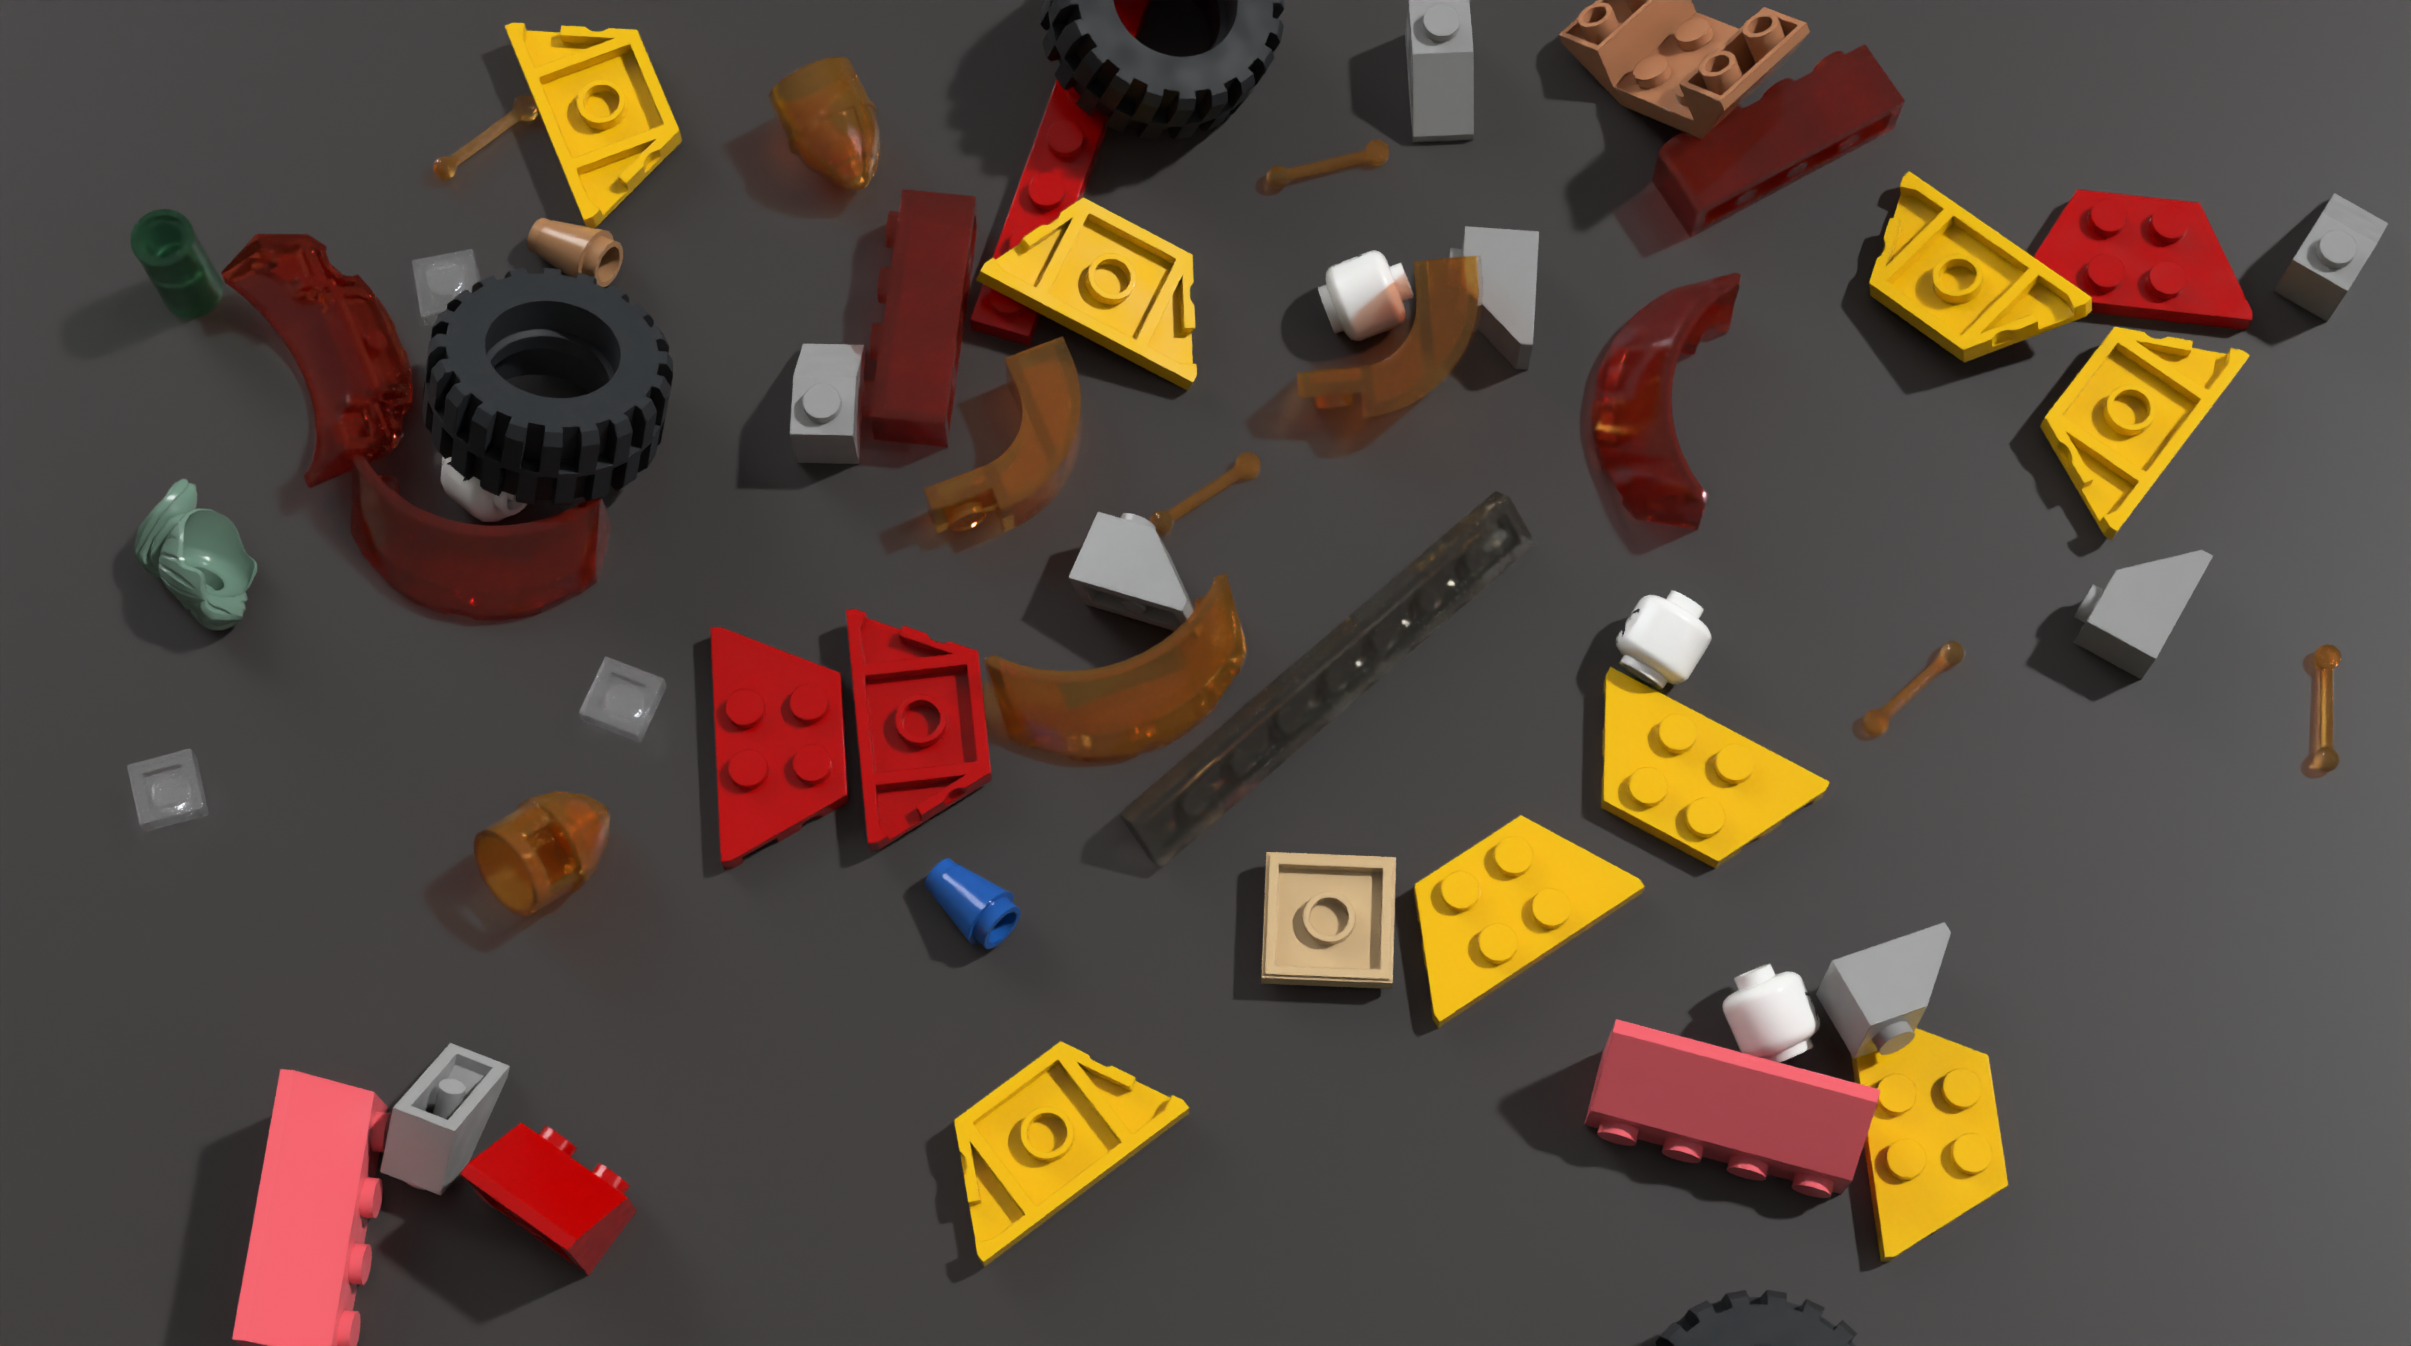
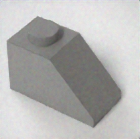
M1409 0L1405 42L1413 142L1473 140L1474 51L1470 0Z
M2334 193L2273 291L2328 322L2376 247L2388 223Z
M1465 226L1462 249L1450 248L1448 285L1459 286L1458 309L1515 369L1528 370L1534 337L1539 231Z
M802 345L793 375L790 438L797 463L859 464L865 345Z
M1097 512L1068 577L1083 603L1198 637L1202 625L1173 561L1156 531V527L1147 519L1135 514L1123 513L1119 518Z
M2198 550L2118 569L2114 572L2104 590L2092 584L2074 615L2075 618L2084 622L2074 643L2142 680L2158 657L2213 555L2203 550Z
M1945 922L1831 961L1816 995L1854 1059L1875 1051H1879L1881 1055L1891 1054L1902 1049L1913 1040L1915 1036L1914 1031L1928 1006L1951 935V931Z
M450 1043L393 1107L380 1172L405 1181L414 1188L428 1190L441 1196L470 1161L506 1082L510 1066Z

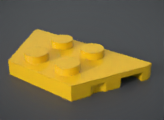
M524 23L505 25L509 40L585 226L596 228L682 142L680 130L638 30L608 28L604 31L596 32L586 27L561 25L560 32L528 31Z
M1910 171L1903 176L1900 184L1901 195L1894 217L1889 219L1883 237L1884 248L1882 255L1876 259L1869 281L1870 296L1964 363L2086 317L2092 311V297Z
M1084 197L1060 212L1058 218L1050 224L1041 225L1022 238L1020 244L996 260L992 258L984 263L976 279L980 283L1187 391L1197 376V364H1193L1192 355L1195 307L1190 299V287L1194 282L1193 255Z
M2114 327L2042 421L2040 428L2104 536L2112 540L2244 366L2250 356L2245 351L2230 348L2229 352L2224 354L2192 348L2193 341L2169 336L2156 339L2142 331Z
M1612 667L1609 668L1605 676L1603 687L1605 712L1602 755L1604 757L1601 793L1602 809L1716 869L1740 853L1742 847L1754 839H1761L1779 827L1784 819L1810 802L1813 804L1823 797L1830 783L1824 778Z
M1520 815L1417 882L1414 886V898L1417 918L1421 928L1425 970H1427L1430 988L1432 1019L1438 1028L1641 895L1645 888L1641 880Z
M1918 1028L1914 1031L1915 1036L1913 1040L1894 1053L1881 1055L1879 1051H1875L1855 1059L1851 1055L1855 1083L1880 1089L1878 1103L1864 1143L1881 1262L1892 1261L1910 1247L1929 1235L1935 1234L1967 1211L1984 1203L2008 1186L1989 1056Z
M1060 1041L957 1117L954 1123L976 1250L983 1266L986 1267L1189 1114V1107L1184 1100L1174 1095L1170 1098L1137 1082L1136 1077L1113 1066L1106 1067L1091 1060L1088 1054Z

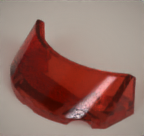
M256 234L223 269L221 274L225 284L243 296L272 325L287 345L305 379L314 410L316 435L312 462L303 477L307 487L312 488L385 457L397 447L404 435L401 431L404 414L413 406L412 373L406 350L403 349L395 331V324L383 304L358 274L354 276L343 275L330 264L326 254L327 246L309 234Z
M1732 273L1677 287L1655 298L1625 324L1605 354L1596 380L1598 387L1591 411L1592 435L1601 469L1607 470L1613 484L1623 497V506L1636 520L1695 530L1699 528L1707 504L1708 492L1702 488L1691 472L1676 436L1671 398L1673 377L1680 353L1694 355L1701 338L1715 328L1716 332H1729L1733 308L1740 288L1741 274Z
M354 455L352 460L351 535L363 556L386 579L389 586L411 601L445 615H462L479 621L508 620L542 613V606L557 601L572 592L580 595L598 582L612 527L608 512L601 498L589 502L585 500L569 510L528 523L499 526L467 524L445 519L408 502L400 496V484L396 477L376 474L368 457Z

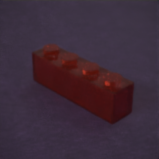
M1865 44L1847 54L1843 51H1836L1822 59L1814 67L1813 72L1796 81L1792 78H1785L1771 86L1763 94L1762 99L1745 108L1738 105L1702 139L1691 136V134L1686 132L1670 139L1659 151L1652 182L1691 238L1895 129L1905 100Z
M902 189L899 212L889 211L886 247L894 248L891 267H881L877 292L878 303L886 304L883 324L873 323L869 344L870 360L877 361L875 381H864L861 397V416L870 418L874 440L939 447L949 446L979 227L976 196Z

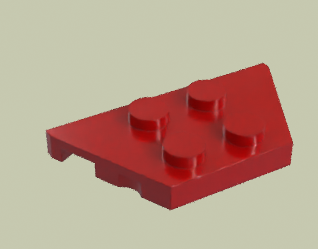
M2077 189L2034 255L2035 259L2092 297V311L2090 313L2246 330L2252 321L2253 311L2199 202Z
M849 609L846 610L863 798L868 846L870 851L880 850L992 780L979 652L951 641L945 643L936 642L927 633L904 625L901 629L869 619L866 612Z
M710 627L720 854L723 868L729 869L744 862L742 857L770 841L777 839L780 842L798 832L809 819L824 817L849 802L843 681L841 673L725 628Z

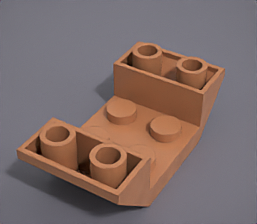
M1597 0L1592 5L1586 7L1579 14L1578 18L1559 34L1562 44L1620 105L1702 139L1790 58L1809 35L1810 30L1806 22L1763 7L1738 29L1697 13L1692 0Z

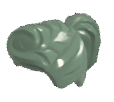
M183 478L173 484L163 500L154 507L139 526L134 546L135 557L144 571L156 578H162L167 589L179 599L185 609L190 610V613L202 626L211 630H224L236 625L243 619V614L246 611L245 603L249 600L246 591L251 586L256 575L257 563L245 552L239 532L228 517L212 509H196V485L188 483L187 479Z

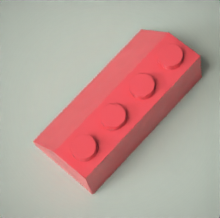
M1616 1019L1602 1052L1584 1125L1598 1128L1597 1135L1612 1143L1634 1146L1637 1139L1663 1146L1662 1153L1678 1161L1700 1163L1702 1157L1727 1163V1171L1738 1177L1763 1181L1766 1180L1768 1174L1793 1181L1792 1189L1799 1193L1817 1198H1830L1832 1192L1842 1194L1853 1180L1878 1103L1880 1089Z
M280 1069L232 1340L239 1345L357 1346L361 1319L359 1311H353L357 1284L365 1285L370 1273L372 1250L370 1244L364 1243L368 1219L377 1218L381 1208L383 1184L381 1178H376L379 1154L380 1152L384 1153L392 1115V1113H386L387 1105L375 1092L295 1070Z

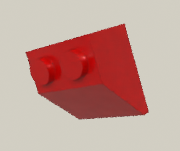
M521 1122L468 1162L460 1175L484 1202L589 1276L637 1211L629 1198L624 1195L630 1185L601 1163H597L594 1169L590 1171L571 1158L577 1148L552 1128L545 1125L540 1133L537 1134Z

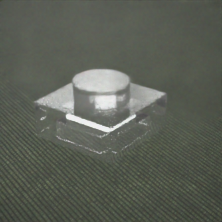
M473 249L412 260L420 314L425 325L434 324L438 315L447 310V304L466 289L472 293V286L481 281L478 262Z
M605 656L579 714L582 721L641 743L667 685L664 678Z
M191 748L127 765L139 825L145 832L209 815L197 756Z

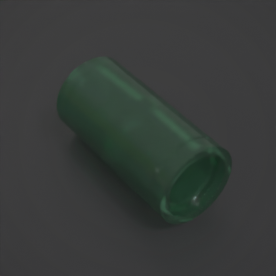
M170 209L155 210L141 217L131 232V248L166 307L173 314L183 318H198L211 312L222 298L223 282L189 220L181 213Z

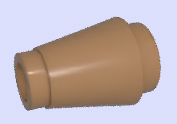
M540 218L533 224L527 239V247L530 252L537 254L555 268L561 269V272L565 275L577 278L578 273L594 277L597 280V285L603 288L615 279L623 260V247L621 243L615 241L612 234L607 230Z

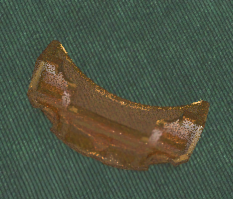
M1226 573L1213 577V584L1207 595L1194 600L1195 612L1174 633L1149 650L1125 661L1087 670L1055 671L1019 665L1018 663L999 658L997 654L984 658L987 681L1009 739L1027 748L1033 745L1047 751L1068 755V760L1103 762L1133 758L1149 749L1169 745L1188 734L1218 707L1219 699L1229 688L1236 674L1240 673L1247 655V645Z

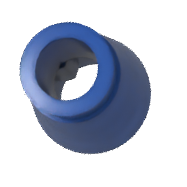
M950 858L940 861L930 871L925 880V888L933 895L934 899L970 944L980 943L986 949H992L1011 934L1020 919L1021 909L1014 904V895L1011 892L962 865L956 864Z

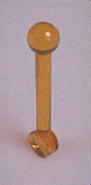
M527 94L518 96L514 100L511 112L450 157L441 156L437 158L433 164V172L436 177L441 180L453 178L456 174L457 166L519 120L526 122L535 119L539 111L534 98Z
M1373 140L1362 151L1288 169L1282 165H1275L1267 172V182L1275 189H1282L1288 185L1290 180L1364 162L1379 167L1388 161L1389 146L1382 140Z
M1251 452L1240 454L1233 469L1170 510L1155 511L1149 521L1156 527L1158 534L1169 533L1174 526V521L1238 479L1251 480L1255 478L1260 471L1259 457Z
M1948 641L1943 644L1940 649V656L1881 710L1872 709L1868 711L1862 723L1865 732L1874 737L1883 735L1888 729L1889 719L1948 665H1957L1963 661L1965 650L1962 644L1957 641Z
M2330 644L2320 646L2313 655V664L2320 670V749L2315 753L2314 763L2319 770L2324 772L2336 769L2340 761L2339 753L2333 748V670L2341 661V653L2338 648Z

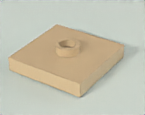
M1266 852L1261 984L1392 989L1396 857Z

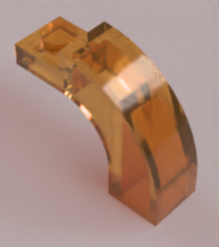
M1481 255L1413 261L1416 316L1411 332L1402 346L1390 357L1375 364L1298 372L1299 398L1315 397L1316 408H1331L1353 405L1352 394L1361 393L1363 418L1399 410L1432 392L1449 377L1462 361L1478 328L1483 302Z
M1063 336L1004 358L1007 383L1022 416L1018 435L1006 452L993 462L924 488L927 511L936 533L950 528L953 531L970 529L980 524L986 518V514L994 511L1005 533L1033 518L1056 497L1065 485L1079 454L1083 423L1078 374Z

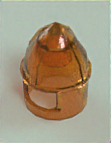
M829 57L803 66L783 78L770 92L769 102L788 139L790 152L798 156L808 169L834 182L841 188L864 190L877 171L880 129L877 120L878 108L874 102L869 100L851 61L845 57Z
M553 791L524 800L517 806L514 812L477 833L473 843L475 860L481 876L491 892L505 907L515 914L529 916L563 894L573 893L584 886L585 881L595 872L608 842L611 815L608 807L587 795Z

